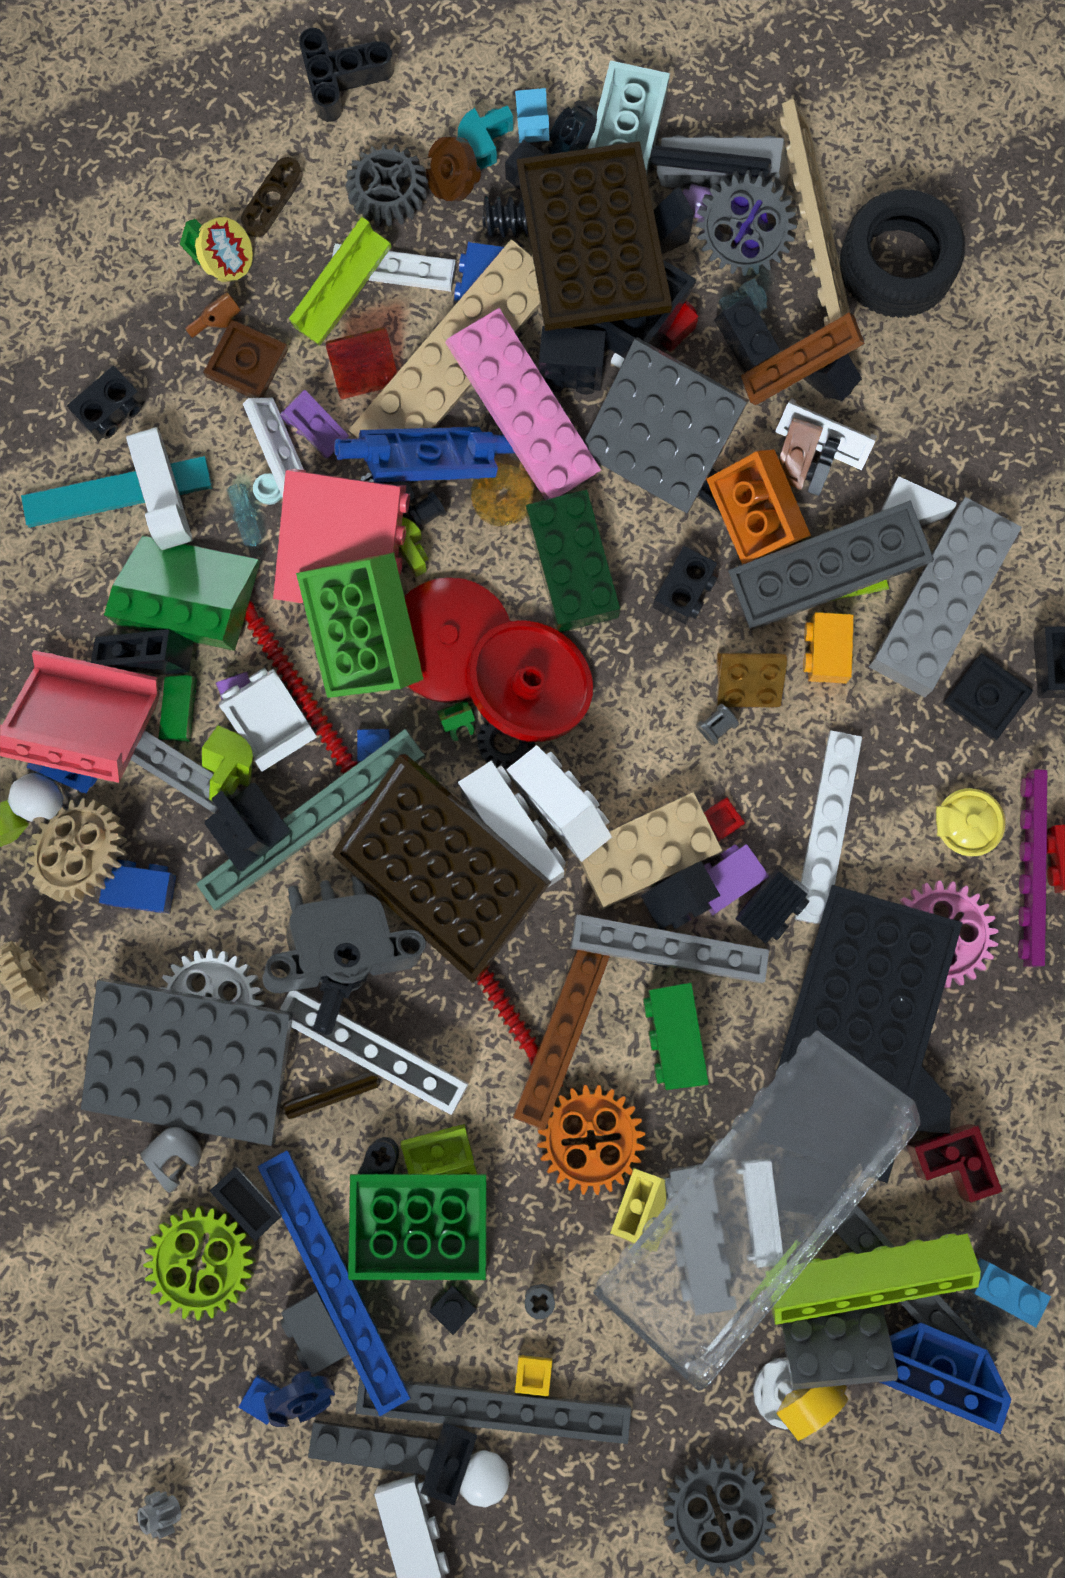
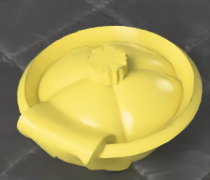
M972 788L958 790L950 794L942 802L941 806H936V835L942 838L950 849L961 855L980 856L986 854L1000 843L1004 835V812L997 800L982 790Z

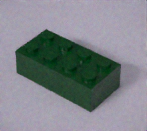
M587 489L527 504L526 518L557 631L562 633L619 618L620 606Z

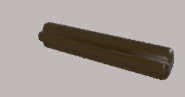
M370 1071L289 1100L283 1104L285 1114L288 1119H293L376 1089L380 1086L378 1076Z

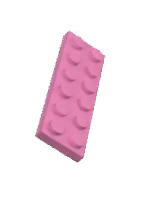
M500 308L446 340V345L545 500L563 496L601 471Z

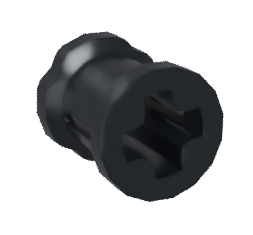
M433 491L428 492V497L416 505H409L407 512L420 531L424 530V525L438 516L444 517L447 515L443 505Z

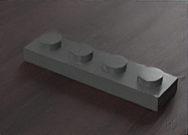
M314 1420L308 1458L426 1475L438 1438Z

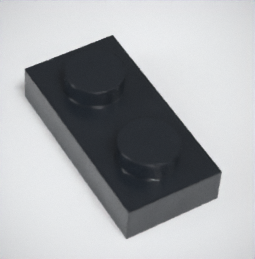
M443 1423L420 1492L421 1494L455 1506L478 1435Z

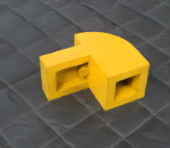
M847 1386L793 1390L785 1396L776 1414L797 1441H800L822 1428L841 1411L849 1400L844 1394Z

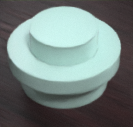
M272 473L262 474L255 480L253 493L259 502L271 505L282 499Z

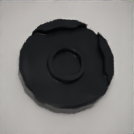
M578 100L574 102L575 106L572 109L567 107L561 112L550 132L549 140L552 141V146H548L550 154L586 148L595 131L597 122L596 111L590 104Z

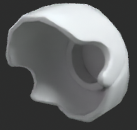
M30 773L19 778L11 785L8 803L13 813L32 822L36 817L53 818L62 808L64 797L53 779L40 773Z
M482 1450L472 1453L460 1488V1494L471 1505L485 1508L498 1503L504 1497L509 1487L510 1475L507 1463L498 1454Z

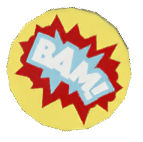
M227 217L214 218L204 223L199 229V237L196 238L195 243L197 259L203 270L208 275L218 278L216 280L221 282L235 281L246 275L252 265L253 257L251 241L246 231L236 221Z

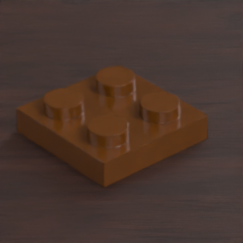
M231 319L203 373L206 378L250 398H263L288 351L287 344Z

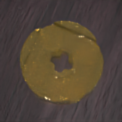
M496 462L498 466L496 478H480L473 481L471 502L480 519L490 525L499 527L515 524L526 517V505L533 503V491L531 481L522 470L512 465ZM506 488L510 499L508 501L503 499L501 502H497V495L494 492Z

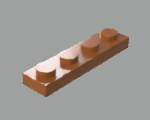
M850 312L742 374L741 379L750 403L755 406L865 344L855 316Z

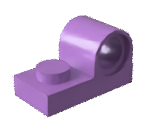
M303 390L280 413L283 421L288 426L292 424L297 429L296 433L301 436L303 435L325 459L329 458L334 452L336 439H347L349 437L306 390Z

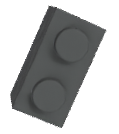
M318 1290L288 1306L281 1312L283 1319L280 1322L288 1338L293 1337L299 1347L296 1351L298 1359L305 1369L310 1368L313 1375L349 1354Z

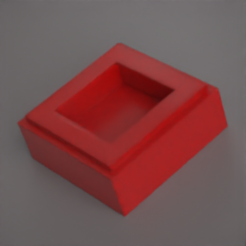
M727 797L704 812L718 842L745 824Z

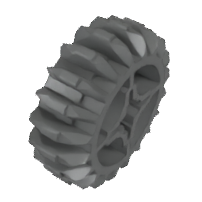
M383 143L382 150L376 151V148L371 145L370 154L367 155L361 151L359 155L360 161L352 160V170H347L346 176L348 181L345 187L349 194V203L351 206L354 205V211L357 215L363 214V218L367 221L374 217V223L377 227H379L382 219H384L387 226L391 228L393 224L392 219H397L398 223L403 225V215L406 214L407 217L413 220L415 216L414 210L421 211L423 207L422 201L427 199L428 179L425 177V168L423 165H420L417 155L411 157L408 148L400 152L397 144L390 150ZM369 175H372L373 182L369 185V189L364 192L363 185ZM410 178V187L402 195L401 187L404 185V181Z

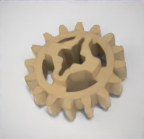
M13 941L1 946L0 981L9 991L12 999L15 1001L20 1000L22 1005L25 1004L27 1009H32V1011L46 1004L49 998L46 994L48 991L45 988L46 982L44 978L47 976L33 953L29 950L25 952L23 947L20 948L18 943Z

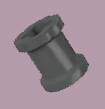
M723 704L718 705L717 711L704 722L699 721L696 724L699 732L713 746L718 744V739L729 729H736L739 726L735 716Z
M545 1284L532 1285L527 1290L525 1309L531 1317L545 1319L552 1314L555 1308L554 1293L549 1286ZM542 1294H545L548 1306L545 1308L540 1305L537 1309L534 1308L532 1296L540 1297Z

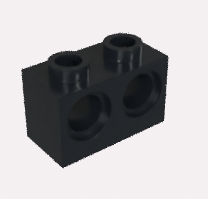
M113 365L67 405V408L99 442L102 438L108 439L117 432L118 425L124 419L135 417L140 412L141 405L145 401L138 390ZM122 392L126 393L123 399L118 401L114 400L117 394ZM102 413L98 420L91 421L94 414Z
M683 546L654 599L652 608L685 625L690 617L696 619L704 605V602L699 599L704 590L711 592L719 575L714 573L718 563ZM691 568L699 569L703 577L692 579L686 571ZM676 595H682L687 598L689 604L679 607L673 603L672 598Z

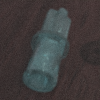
M237 484L227 489V494L234 511L232 519L238 524L243 544L253 547L261 543L262 540L255 519L257 511L252 508L246 485L239 484L240 490H238Z

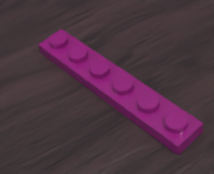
M1034 769L1027 773L1026 778L1022 779L1020 786L1021 796L1026 797V810H1022L1020 814V827L1025 829V842H1022L1020 845L1019 857L1021 861H1025V874H1021L1019 879V891L1021 894H1024V907L1019 909L1018 921L1019 925L1024 927V940L1021 939L1019 941L1018 957L1023 959V967L1036 968L1045 966L1048 770Z

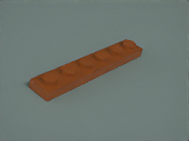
M576 950L512 1116L513 1119L542 1131L545 1130L610 956Z

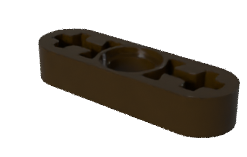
M284 157L275 163L243 211L241 223L249 236L261 237L268 232L300 184L302 171L300 164L294 158ZM292 168L294 175H287L283 180L282 170L289 171ZM269 192L280 194V199L275 204L266 203L264 197ZM258 205H260L261 208L263 209V212H262V213H261L260 208H259ZM260 215L262 224H254L251 227L249 219H257Z

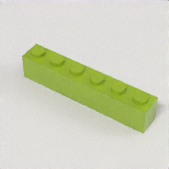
M946 1234L936 1240L925 1242L913 1240L906 1245L892 1248L880 1246L871 1252L860 1254L848 1252L840 1255L838 1258L828 1260L816 1258L801 1265H778L771 1270L765 1271V1280L775 1325L978 1288L981 1270L968 1234Z

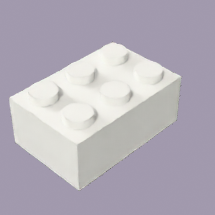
M536 745L506 770L526 802L582 862L612 838L606 827L609 820L598 808L600 805L595 797L588 790L583 792L579 788L581 785L569 770L564 773L560 769L562 765L552 752L545 754Z

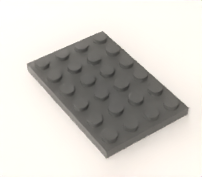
M101 978L97 980L81 1110L272 1146L276 1141L293 1012Z

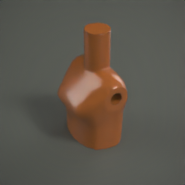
M226 291L208 304L202 311L201 316L185 329L194 338L208 326L227 328L231 319L242 310L229 292Z

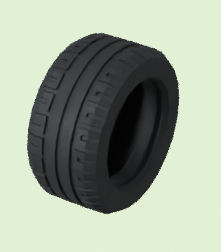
M897 189L881 193L879 196L870 199L854 216L841 249L840 270L848 291L852 293L854 298H857L859 303L863 304L862 306L868 307L870 311H874L877 314L881 313L886 317L897 316V318L910 317V315L916 316L936 306L951 288L965 257V236L956 215L941 200L918 190ZM901 230L912 233L923 240L930 250L933 267L930 271L919 277L901 278L893 276L879 267L872 256L870 242L873 238L887 231Z

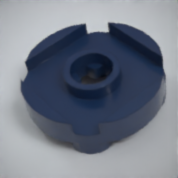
M305 1371L295 1375L291 1380V1384L265 1395L263 1400L270 1424L274 1427L290 1426L288 1422L290 1419L298 1417L300 1423L323 1412L332 1403L330 1395L335 1397L330 1380L324 1376L312 1377L310 1371Z

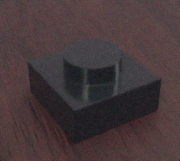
M452 1285L431 1307L429 1312L454 1335L477 1308Z

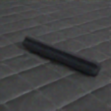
M654 146L650 154L652 165L734 174L737 171L739 175L745 176L747 170H750L753 177H757L760 172H763V178H767L772 168L771 159L664 146Z

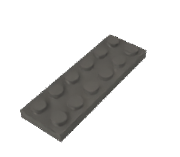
M910 500L730 569L728 572L750 631L932 563L934 558Z

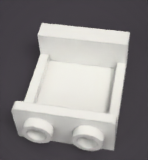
M266 668L257 671L249 677L251 681L249 684L241 689L238 685L231 687L221 694L223 700L218 702L219 707L224 711L237 733L250 744L254 761L261 772L317 738L274 668L270 671H267Z

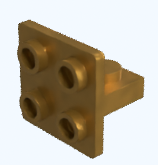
M717 653L716 666L719 683L717 706L720 704L726 707L781 706L787 667V656L785 654Z

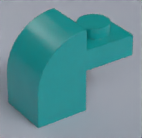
M507 105L500 109H492L480 118L476 109L473 108L460 121L458 137L468 140L480 170L497 163V151L492 140L513 131V114Z

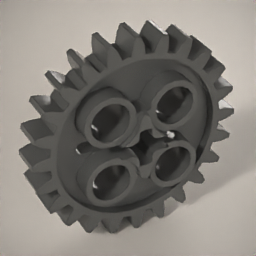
M747 170L744 179H741L738 172L735 171L732 176V182L723 176L720 181L721 188L713 184L710 188L712 196L705 194L702 202L706 206H700L697 214L702 216V218L697 220L696 227L703 228L698 233L697 239L707 240L702 247V251L711 249L713 252L709 260L713 261L719 257L721 259L720 269L725 267L727 263L730 264L731 274H734L737 267H741L743 276H746L748 269L752 267L756 275H758L762 264L766 269L771 270L772 259L780 263L783 258L781 251L789 253L791 248L787 241H794L796 233L791 230L797 228L798 221L790 218L796 215L797 208L787 207L792 202V195L782 197L785 185L775 189L773 187L775 177H772L766 183L763 181V172L758 174L757 179H752L751 171ZM739 196L746 198L749 206H737L734 198ZM757 200H762L763 203L755 213L752 223L746 228L738 245L733 247L731 243L738 235L742 223L747 220ZM770 213L775 217L776 221L769 224L765 223L760 215ZM728 224L733 232L724 234L719 230L718 225ZM754 240L759 244L760 248L756 250L748 249L744 242Z
M713 1454L710 1455L709 1465L706 1466L697 1458L696 1470L693 1471L689 1466H684L687 1475L685 1479L678 1475L674 1476L678 1489L667 1488V1493L673 1501L663 1502L664 1510L672 1514L663 1517L664 1525L674 1526L666 1532L668 1540L678 1539L673 1545L675 1553L686 1550L683 1556L684 1563L688 1564L695 1558V1567L698 1572L707 1564L711 1576L715 1575L717 1567H722L725 1576H729L730 1566L732 1565L736 1567L739 1573H742V1561L746 1560L750 1565L754 1566L755 1562L752 1554L756 1552L760 1555H765V1551L760 1544L761 1541L772 1542L770 1534L765 1531L766 1529L776 1528L774 1520L767 1517L776 1513L774 1505L765 1504L772 1498L769 1490L761 1491L765 1485L762 1477L753 1480L755 1476L753 1467H749L742 1472L743 1463L740 1459L732 1467L727 1455H724L721 1464L716 1463ZM707 1485H711L733 1540L731 1545L726 1543L718 1520L715 1517L706 1491ZM725 1485H735L737 1487L735 1496L729 1499L720 1496V1491ZM699 1497L704 1499L706 1503L702 1510L694 1512L688 1509V1503L693 1498ZM744 1518L750 1521V1526L745 1532L740 1533L733 1530V1525L737 1520ZM705 1533H717L719 1536L716 1543L709 1546L701 1543V1538Z

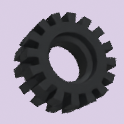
M487 720L485 724L482 723L480 726V732L477 737L480 755L486 763L492 761L496 768L501 765L504 770L508 769L535 747V742L519 739V745L515 751L502 753L494 745L495 736L500 730L491 725Z

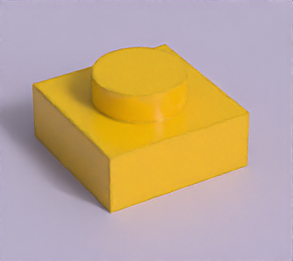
M518 1355L515 1393L549 1396L552 1358Z

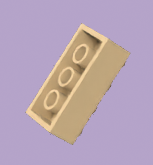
M694 792L609 831L612 838L582 862L579 860L603 910L670 878L697 862L702 861L703 863L718 856L722 849Z

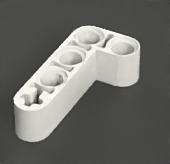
M158 427L126 436L148 510L145 513V518L152 538L161 550L193 541Z

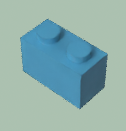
M979 1258L978 1265L981 1270L979 1287L967 1290L1036 1328L1051 1296Z

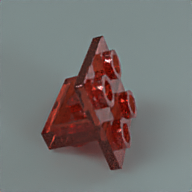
M385 327L325 342L341 399L382 390L397 374Z

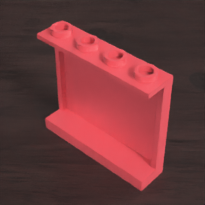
M299 469L286 470L273 599L303 603L296 573L383 554L394 553L400 577L402 558H398L399 545H404L406 537V526H402L403 513L408 512L410 494L406 493V485L396 486L321 475Z
M33 650L34 669L3 724L0 725V756L119 783L158 703V677Z

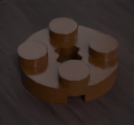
M441 137L434 142L427 157L432 158L430 169L426 168L429 188L434 196L439 199L462 201L471 193L474 184H477L481 178V170L477 165L474 151L468 140L463 137ZM453 165V173L450 175L451 166Z

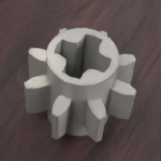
M158 1491L145 1496L146 1506L139 1508L137 1514L142 1532L146 1535L151 1533L152 1538L158 1536L159 1539L175 1533L173 1524L181 1519V1509L176 1497L173 1495L167 1496L166 1491L163 1493Z

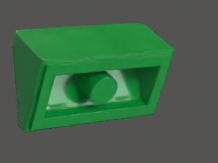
M194 676L165 677L159 740L191 742L197 679Z

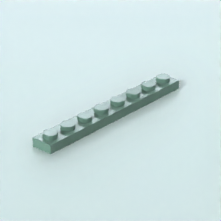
M404 729L283 820L291 829V833L243 872L237 870L229 859L196 883L214 910L221 909L367 801L400 754L406 753L416 763L426 757L409 732Z

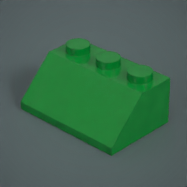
M692 983L648 990V997L643 998L645 1017H652L654 1030L648 1031L651 1051L657 1050L659 1063L654 1064L656 1083H663L664 1090L709 1085Z

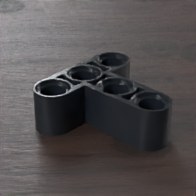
M308 28L300 35L299 44L316 113L323 121L333 122L342 115L343 106L340 91L383 82L390 79L394 73L392 50L385 42L374 41L329 52L326 36L320 29ZM332 101L330 104H324L325 102Z

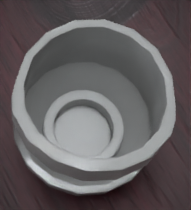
M179 1127L165 1129L140 1153L144 1163L154 1174L161 1186L169 1193L173 1192L180 1185L178 1179L180 1170L186 1164L196 1167L202 1155L201 1147L196 1138L187 1130ZM172 1156H179L185 1163L168 1177L163 1172V1165Z

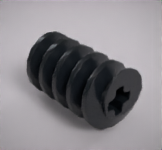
M484 196L483 228H487L490 237H494L497 228H499L501 236L506 237L509 228H511L514 237L518 238L521 229H523L526 237L529 238L522 197L518 206H515L513 197L509 196L506 206H503L500 196L496 197L494 205H490L488 196Z

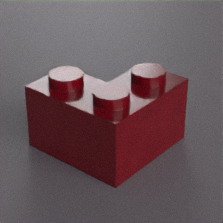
M965 1124L951 1129L950 1133H939L906 1145L918 1178L928 1181L951 1173L960 1198L972 1203L1003 1192L979 1126Z

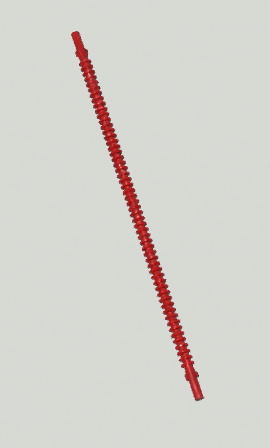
M249 601L244 618L249 624L247 629L254 631L252 636L258 638V645H263L262 652L268 653V660H273L272 667L278 668L277 675H282L281 681L288 683L286 689L293 691L291 696L298 699L296 701L297 705H302L301 712L307 713L306 720L312 721L311 727L317 728L316 735L322 736L321 743L327 744L326 750L332 751L330 757L337 759L335 765L341 766L340 772L345 774L356 766L358 762L351 760L353 754L346 752L348 747L342 746L343 739L337 738L338 731L331 729L333 724L327 723L328 716L322 715L323 708H318V701L312 700L313 693L307 692L309 686L302 684L304 681L302 677H297L299 671L292 669L294 663L288 662L289 656L283 655L284 648L278 647L279 640H273L274 633L268 632L270 626L263 624L265 619L258 616L253 602ZM487 968L477 982V985L482 984L484 986L482 992L489 994L487 1000L494 1002L493 1009L499 1010L498 1017L503 1016L505 1019L503 1025H509L508 1033L515 1034L513 1040L520 1042L519 1049L525 1050L532 1066L539 1048L534 1042L536 1037L530 1036L531 1029L524 1027L526 1021L519 1019L521 1013H515V1004H509L510 996H504L505 989L498 987L500 981H495L493 979L495 973H490Z

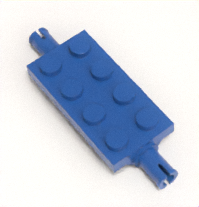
M480 427L360 430L358 439L339 438L335 440L334 444L337 460L364 458L374 482L496 478L498 466L494 460L495 454L515 453L504 435L482 432Z

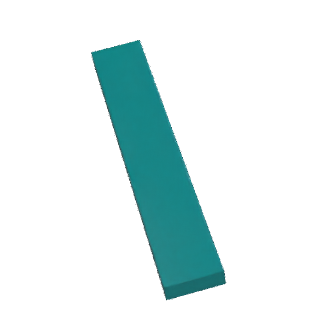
M205 456L170 463L179 495L212 489ZM136 471L21 495L25 521L29 528L145 503Z

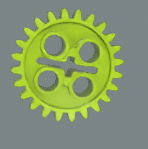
M199 1206L195 1211V1216H193L192 1211L186 1208L183 1210V1220L176 1213L171 1215L170 1221L172 1226L163 1222L159 1225L163 1235L154 1234L150 1237L157 1246L149 1247L145 1250L147 1254L153 1256V1260L143 1264V1267L153 1269V1273L148 1275L145 1281L156 1282L157 1285L150 1293L156 1294L161 1292L163 1294L158 1303L160 1306L167 1301L172 1303L169 1313L173 1314L176 1310L182 1308V1319H186L194 1311L196 1320H200L203 1318L204 1311L206 1310L210 1318H214L217 1315V1306L224 1313L230 1309L227 1299L233 1303H237L240 1300L236 1290L243 1292L248 1290L249 1286L243 1281V1278H251L254 1276V1273L246 1269V1266L253 1264L256 1259L246 1256V1252L251 1250L254 1245L243 1243L242 1240L247 1237L248 1233L245 1231L238 1234L236 1230L240 1224L237 1221L231 1225L227 1223L229 1212L217 1218L216 1207L211 1208L208 1214L205 1215L204 1207ZM207 1232L210 1236L202 1255V1262L206 1263V1266L198 1271L196 1290L192 1293L190 1287L197 1270V1264L192 1261L200 1256L204 1243V1234ZM183 1233H189L194 1237L195 1247L193 1250L184 1249L182 1246L181 1237ZM215 1241H221L226 1244L228 1248L226 1258H219L214 1254L213 1245ZM174 1267H180L185 1271L186 1281L184 1284H179L173 1280L172 1270ZM206 1275H212L218 1279L219 1289L217 1292H211L205 1287L204 1279Z

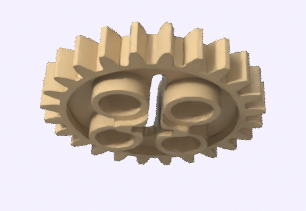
M84 798L81 799L79 804L71 800L68 809L62 806L58 811L59 814L49 819L50 822L48 824L40 822L39 826L43 830L42 833L32 835L37 840V844L28 847V850L34 853V856L27 859V863L34 866L28 871L29 875L35 877L32 882L33 885L39 887L41 893L58 902L63 900L71 903L73 898L83 902L84 894L91 897L95 896L96 886L104 890L106 887L103 880L106 877L114 879L115 876L111 872L112 868L122 866L116 861L117 856H122L126 853L119 848V845L127 841L126 838L120 835L125 830V827L118 823L120 817L115 815L113 810L104 804H100L96 800L89 802Z

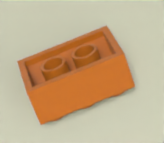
M775 449L756 451L707 478L710 490L742 565L793 546L811 537Z

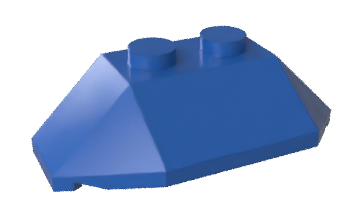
M921 1322L889 1336L898 1377L896 1381L880 1383L1001 1434L1012 1399L988 1350Z

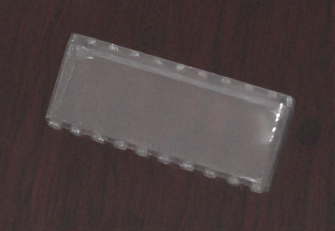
M817 1030L811 1037H806L801 1041L797 1048V1053L789 1063L784 1062L778 1068L775 1079L767 1088H762L756 1094L753 1101L754 1104L749 1110L736 1117L732 1124V1130L724 1139L721 1138L714 1143L710 1149L709 1157L702 1165L699 1164L691 1170L686 1184L680 1191H675L668 1197L663 1211L657 1218L653 1217L645 1224L640 1238L635 1244L628 1245L622 1251L619 1258L620 1261L612 1271L605 1272L599 1278L596 1285L597 1288L593 1292L595 1296L698 1391L707 1387L906 1146L916 1133L921 1122L914 1100Z

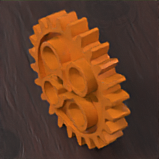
M583 1085L582 1094L578 1095L572 1087L570 1088V1099L567 1100L561 1094L558 1095L561 1105L559 1107L554 1105L553 1115L547 1123L548 1127L543 1131L538 1129V1133L546 1136V1140L537 1143V1147L547 1148L548 1151L540 1159L541 1161L551 1160L552 1164L547 1169L548 1174L558 1170L559 1175L556 1182L559 1184L567 1178L569 1180V1191L576 1184H580L582 1195H585L588 1186H593L595 1194L599 1195L600 1185L605 1184L609 1192H612L611 1181L616 1180L621 1185H624V1179L621 1174L626 1172L632 1175L633 1170L629 1166L630 1163H641V1160L634 1154L635 1151L645 1150V1146L637 1143V1138L645 1136V1132L635 1130V1126L640 1124L642 1119H631L630 1115L634 1112L635 1107L630 1106L624 1109L622 1106L626 1097L621 1096L616 1101L613 1100V1089H610L604 1096L602 1095L601 1085H597L594 1093H590L587 1085ZM604 1111L613 1113L615 1117L614 1126L608 1130L600 1129L596 1123L597 1116ZM577 1115L581 1118L582 1127L580 1131L574 1134L565 1131L563 1121L567 1116ZM589 1130H593L595 1136L614 1133L621 1135V1138L618 1140L595 1142V1148L592 1149L589 1148L587 1143L562 1145L561 1143L563 1139L585 1138ZM607 1145H613L619 1151L618 1159L611 1164L603 1162L600 1158L601 1150ZM573 1149H580L586 1155V1160L580 1167H572L567 1162V1155Z

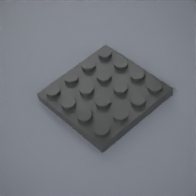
M636 338L584 443L597 463L679 510L688 513L749 400L647 342Z

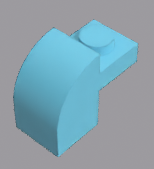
M546 88L515 91L519 143L523 139L527 142L550 141Z

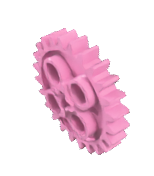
M937 881L933 891L929 884L925 883L922 885V895L916 889L911 890L910 893L913 901L902 898L900 900L902 905L934 914V905L937 902L943 903L949 911L947 918L954 919L958 912H962L963 917L959 921L971 926L974 931V937L970 942H965L959 936L944 987L950 988L952 978H954L959 986L964 985L963 975H966L971 980L976 979L973 969L985 971L987 968L983 964L982 959L992 960L994 958L987 949L998 946V943L989 939L990 935L998 933V929L989 928L988 923L996 919L995 916L985 917L984 915L989 904L978 906L976 903L980 894H975L969 898L967 896L968 886H964L959 892H956L955 882H950L947 889L944 890L942 882Z

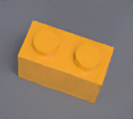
M815 612L810 622L805 623L804 641H810L809 653L804 654L803 672H808V681L846 684L851 679L854 615Z

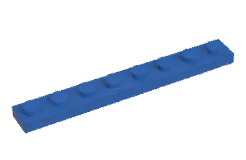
M286 1150L257 1166L379 1416L410 1400L411 1396L354 1281L348 1280L347 1266L290 1151Z

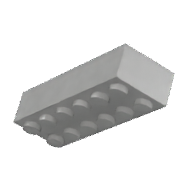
M964 497L932 551L933 562L923 567L869 668L924 698L931 693L1022 527Z

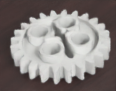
M208 949L206 958L203 957L200 951H195L194 961H191L187 956H183L182 962L184 966L182 968L175 964L171 965L175 973L173 977L162 976L168 983L167 988L160 987L161 989L211 997L212 994V998L226 1000L223 996L224 986L227 983L233 982L237 986V995L230 1001L255 1006L264 1005L263 1001L255 1000V995L262 992L263 989L252 986L258 979V976H246L250 966L245 964L238 968L240 960L238 956H234L227 962L228 952L222 951L217 959L212 949ZM202 974L205 977L206 985L204 989L196 992L191 985L192 979L196 975Z

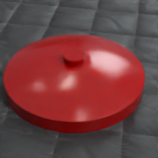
M452 577L430 580L415 587L404 596L424 680L407 687L419 696L436 702L457 703L470 700L472 698L467 684V665L471 653L484 634L495 626L510 622V619L499 599L480 584Z
M526 620L502 623L483 635L472 651L468 661L467 684L475 706L491 725L511 737L531 742H545L560 738L578 725L590 707L593 696V680L589 665L577 646L564 634L550 626Z

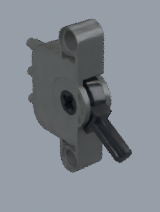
M355 875L351 879L354 895L335 898L333 888H331L330 881L328 880L320 883L322 901L303 904L298 887L294 885L288 888V898L292 911L286 929L289 951L272 955L268 959L263 973V984L268 991L273 993H285L317 987L321 982L319 990L324 991L313 1030L323 1036H330L333 1033L343 998L348 999L352 991L359 989L366 982L369 973L375 976L413 968L418 964L426 947L425 939L418 931L403 930L390 933L381 902L367 894L365 885ZM408 945L414 949L415 953H406L401 946ZM342 958L348 960L347 964L341 963ZM281 969L286 972L287 976L278 978L271 971Z

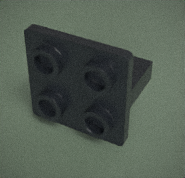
M251 783L235 797L220 791L212 798L218 809L205 820L206 827L236 869L241 872L291 833V829L256 783Z

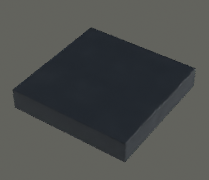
M980 653L943 704L995 742L1034 690L983 653Z

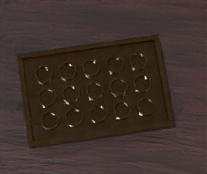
M640 141L516 159L545 331L671 313L672 303Z
M406 753L400 754L331 854L410 927L422 934L424 939L472 983L480 979L551 884V881Z

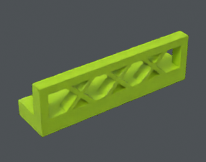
M360 218L289 318L296 330L319 346L339 322L392 247L390 242L373 231L370 222L365 218Z

